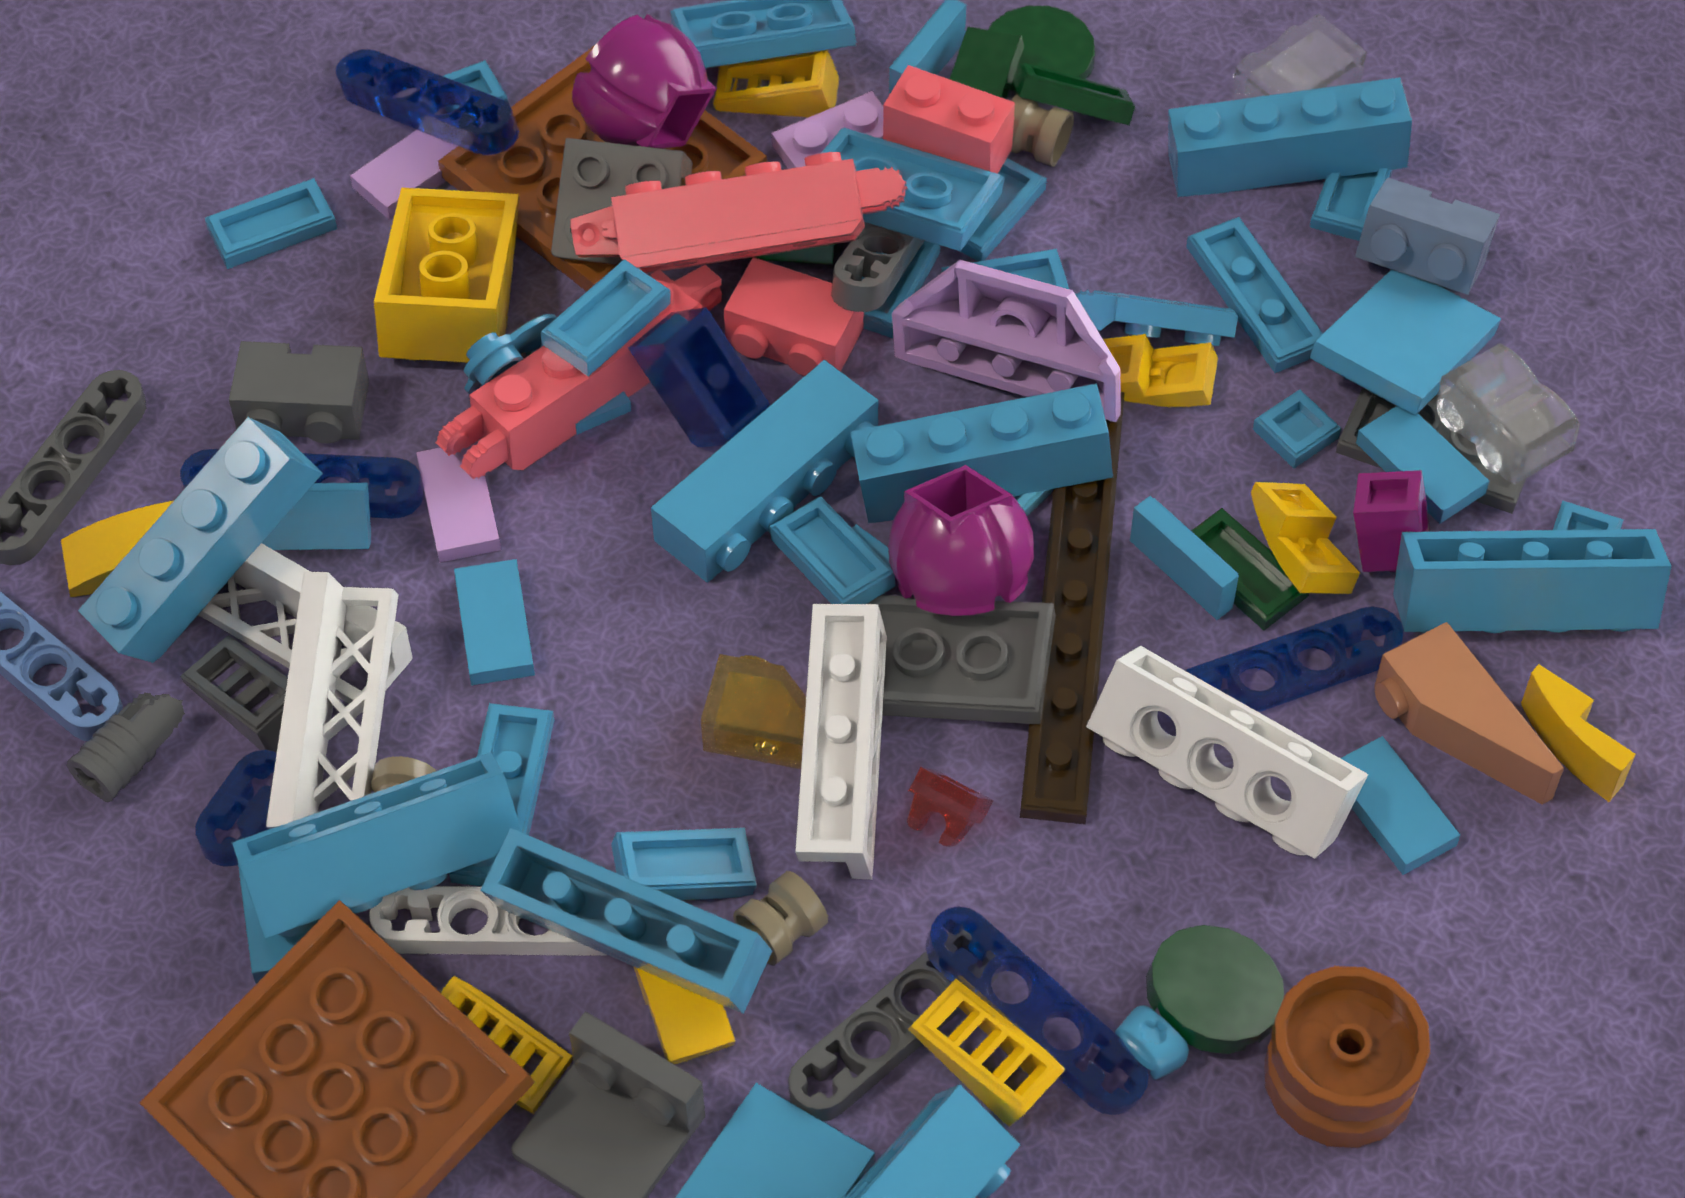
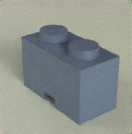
M1387 177L1369 206L1355 257L1468 295L1485 264L1500 214L1458 200H1454L1453 204L1432 198L1431 191Z

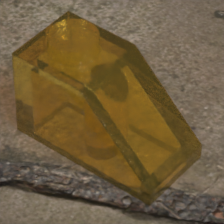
M719 654L701 717L703 751L801 769L806 696L784 666L772 664L763 658L752 655L734 657Z

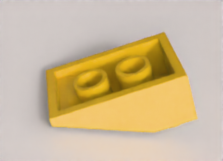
M401 187L374 298L379 357L468 363L469 358L466 356V353L479 339L493 332L499 337L505 335L519 211V194Z

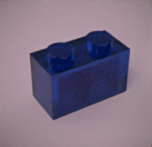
M707 307L671 312L628 348L690 442L696 447L724 446L770 406V403Z

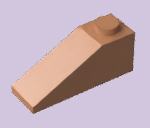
M1448 622L1382 655L1375 682V695L1381 709L1387 716L1392 719L1399 717L1412 735L1532 800L1544 804L1553 799L1564 770L1563 766Z

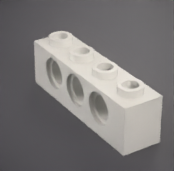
M1142 646L1116 660L1086 726L1103 736V742L1113 751L1125 756H1137L1158 768L1160 776L1170 784L1183 789H1195L1214 800L1216 808L1227 817L1240 822L1250 821L1273 834L1274 842L1284 850L1297 855H1309L1314 859L1337 838L1368 776L1362 770ZM1158 711L1164 712L1171 717L1176 727V736L1166 733L1161 728L1158 722ZM1214 743L1224 746L1230 752L1233 758V769L1225 767L1217 760L1214 754ZM1271 776L1280 778L1288 785L1291 791V801L1283 800L1274 793L1270 783Z

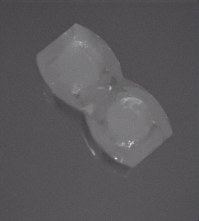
M1499 343L1441 376L1436 403L1442 422L1451 431L1459 432L1469 441L1476 443L1477 453L1481 462L1492 473H1499L1503 478L1516 485L1574 451L1580 428L1577 417L1562 398L1550 388L1539 383L1529 366L1507 346Z

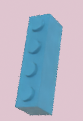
M1400 77L1168 109V155L1177 197L1217 194L1326 179L1327 175L1338 172H1340V177L1378 172L1379 169L1388 168V170L1408 168L1412 118Z
M823 360L651 507L654 541L707 583L723 569L727 572L733 571L745 560L751 545L765 532L768 531L770 533V525L793 513L794 507L810 493L813 496L823 493L834 480L837 469L852 456L855 458L850 431L878 426V399L830 363Z
M1097 384L850 431L868 523L894 520L905 501V490L964 465L988 478L1013 496L1113 477L1109 431Z
M247 417L78 611L118 653L152 663L155 662L167 651L323 473L281 432Z
M1656 529L1402 532L1393 596L1404 632L1426 633L1445 622H1448L1454 631H1484L1488 633L1519 630H1547L1560 633L1568 630L1609 629L1625 632L1632 629H1659L1671 564Z
M490 752L232 842L264 937L268 938L277 934L282 937H291L310 930L339 900L353 913H360L377 906L382 901L383 896L406 888L424 890L434 887L443 882L448 873L467 866H492L510 828L521 833L522 830L504 773Z
M510 828L480 890L499 908L742 1014L746 1010L772 953L771 948L762 937L752 930Z
M959 1084L935 1094L845 1198H975L976 1196L978 1198H988L1009 1176L1011 1169L1005 1162L1020 1144Z

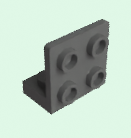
M566 138L551 249L552 254L556 258L618 265L623 261L620 257H578L573 245L571 219L612 206L611 197L626 195L625 186L645 181H661L662 189L686 185L685 177L691 175L693 162L683 151Z
M585 1011L569 1032L574 1064L511 1147L512 1155L515 1160L576 1198H647L706 1117L703 1084L701 1080Z

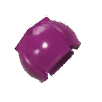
M637 14L621 21L610 29L587 55L586 60L591 65V72H580L577 74L572 90V102L575 109L581 113L588 128L603 141L666 149L669 147L685 146L717 88L707 80V73L700 52L691 39L672 24L656 20L649 14L644 19Z
M967 465L904 491L905 501L892 521L888 552L889 564L898 581V588L905 599L911 598L913 594L916 599V607L935 614L962 616L993 611L997 596H1001L1005 602L1011 603L1024 591L1028 583V572L1034 559L1033 531L1024 509L1012 494Z

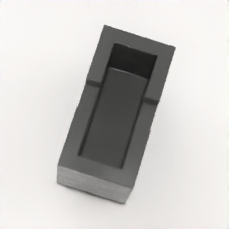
M241 341L229 396L236 429L247 417H250L281 432L284 436L309 437L319 443H334L340 439L359 440L369 387V377L363 348L356 346L313 345L312 354L291 353L289 343Z

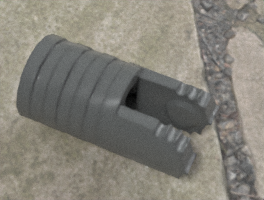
M145 692L144 694H138L137 698H133L132 703H128L117 715H112L105 722V725L99 728L92 738L80 747V751L67 761L69 772L82 787L103 801L111 802L118 795V792L130 783L132 777L137 775L143 769V766L156 756V750L173 733V729L178 728V724L182 722V717L185 715L182 705L183 700L173 698L169 694L155 696Z

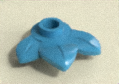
M542 314L526 322L511 334L499 337L493 332L474 343L466 353L469 362L464 368V373L469 379L464 387L465 391L470 395L523 359L521 353L540 348L542 345L541 331L555 320L557 316L555 314Z

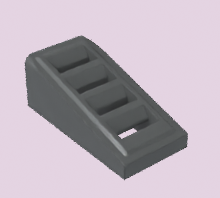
M228 635L180 677L200 698L266 756L274 760L277 755L288 678ZM237 663L241 666L218 687L211 683L233 664ZM251 679H256L234 699L230 697ZM272 693L274 695L256 712H250L253 707Z

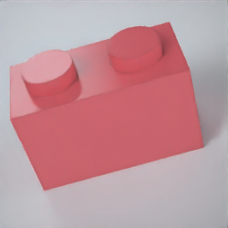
M908 65L883 104V139L998 174L1012 151L1015 102Z
M753 257L724 308L725 343L733 346L735 350L746 357L756 359L763 356L787 364L793 371L802 376H806L823 360L841 372L864 328V312L849 311L837 305L831 296V282Z

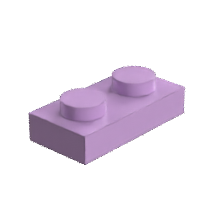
M871 91L771 133L772 147L787 168L791 169L805 166V157L822 153L841 128L851 129L883 139V105Z

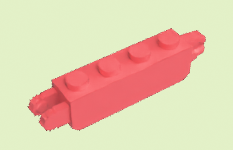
M826 152L805 157V166L785 170L781 169L780 162H763L745 167L746 176L722 179L721 172L709 171L686 176L685 186L662 189L661 181H645L625 186L626 195L611 197L612 206L572 218L571 232L575 253L578 257H620L622 260H627L648 274L658 269L667 271L855 241L865 227L863 214L886 211L888 207L892 208V210L895 206L900 207V203H905L904 197L908 187L905 186L907 183L902 179L899 170L895 171L893 167L890 169L884 167L883 170L873 168L856 171L853 159L841 160L840 152Z
M703 265L675 281L670 279L660 269L656 270L649 276L670 289L671 304L590 376H586L560 356L542 346L469 395L471 407L454 417L453 421H448V424L439 431L435 443L450 456L451 454L455 455L457 452L460 453L463 448L466 449L478 441V444L467 449V453L463 455L462 464L460 465L473 479H479L482 475L485 476L488 471L491 472L504 462L512 470L526 469L576 435V423L623 391L629 398L692 353L699 344V326L708 318V312L722 300V292L720 290L722 285L721 278L707 265Z

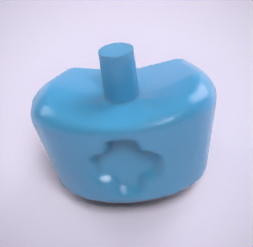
M1140 1005L1134 1008L1115 1031L1114 1040L1120 1049L1124 1048L1141 1065L1150 1069V1075L1153 1080L1162 1078L1181 1068L1188 1058L1189 1047L1184 1038L1148 1006Z

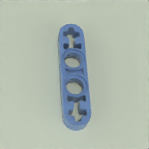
M0 592V631L13 628L24 632L23 639L18 645L11 649L0 650V674L73 736L82 741H89L93 734L99 728H102L112 715H117L123 709L118 691L111 682ZM61 664L67 668L65 676L53 685L42 686L33 682L34 674L45 665ZM79 689L84 700L95 707L102 704L105 711L99 716L90 712L83 715L73 694Z

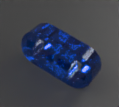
M259 750L245 755L235 765L201 812L195 824V835L204 857L211 863L223 867L238 865V859L232 842L269 830L266 827L272 787L264 785L254 796L255 791L251 780L254 777L264 780L270 773H274L277 752ZM237 821L241 836L238 839L226 837L219 844L214 831L217 828L228 831Z

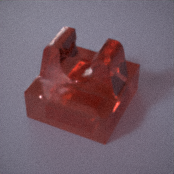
M920 767L908 790L914 793V797L907 818V824L910 828L921 831L927 825L931 815L940 813L945 819L946 827L938 843L953 847L960 843L975 823L981 824L994 800L937 770Z

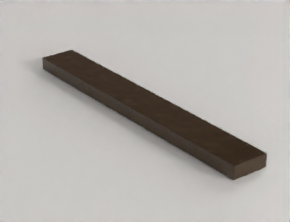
M1121 392V415L1116 422L1106 420L1109 431L1113 477L1053 489L1042 603H1054L1056 617L1041 723L1029 724L1020 818L1086 824L1094 731L1086 726L1097 704L1125 392Z

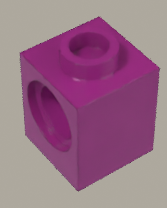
M1422 470L1358 474L1353 514L1363 572H1396L1402 532H1430Z

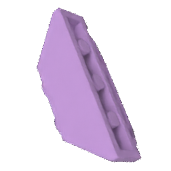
M959 260L897 305L892 312L894 351L897 358L1026 397L1097 384L1105 419L1116 422L1121 415L1120 367L1073 290Z

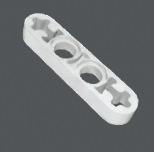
M434 886L424 890L406 888L383 896L382 901L377 906L371 908L369 912L372 930L400 954L606 955L551 930L536 936L524 933L518 927L521 917L499 908L480 891L482 887ZM431 908H439L437 912L439 933L431 932L429 921H433ZM474 908L486 913L488 916L487 924L475 934H459L450 926L454 916L464 909ZM399 909H410L412 920L407 921L405 930L394 931L390 920L396 919Z

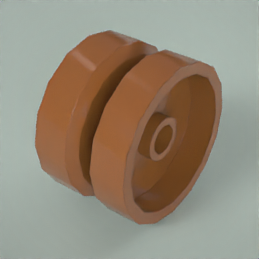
M1332 966L1306 975L1285 994L1275 1017L1271 1040L1264 1060L1265 1089L1277 1114L1299 1135L1327 1147L1359 1148L1385 1139L1406 1120L1430 1056L1429 1024L1417 1000L1393 978L1366 967Z

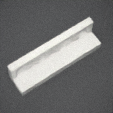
M261 543L228 580L229 592L216 594L198 615L289 668L292 650L290 649L288 634L295 633L303 572L310 571ZM236 583L246 588V590L237 591ZM266 600L277 607L279 622L250 626L240 619L239 605ZM231 606L232 614L223 610L222 607ZM347 606L344 633L353 644L375 627L377 610L373 607ZM285 612L294 616L296 619L286 620ZM397 621L394 624L386 689L413 659L407 629ZM280 635L281 643L271 637ZM347 648L341 649V654H340V656H341L343 653H345L348 649H347ZM372 649L364 655L369 661ZM339 676L336 682L335 695L350 704L366 690L367 685L361 691L342 680Z
M303 572L266 823L268 829L318 813L319 804L339 787L350 801L371 794V781L376 763L398 594L394 589L342 587L329 572ZM347 606L378 607L375 627L353 644L344 633ZM343 643L348 650L340 656ZM372 649L369 663L364 655ZM358 661L368 673L367 687L363 693L345 707L335 695L337 678ZM334 705L339 713L331 719ZM363 712L362 723L360 725L355 718ZM349 724L359 736L358 752L336 770L326 757L328 741ZM325 769L330 777L322 783ZM354 775L353 788H351L346 781Z
M813 604L795 852L799 861L846 862L852 879L872 880L887 635L878 604Z

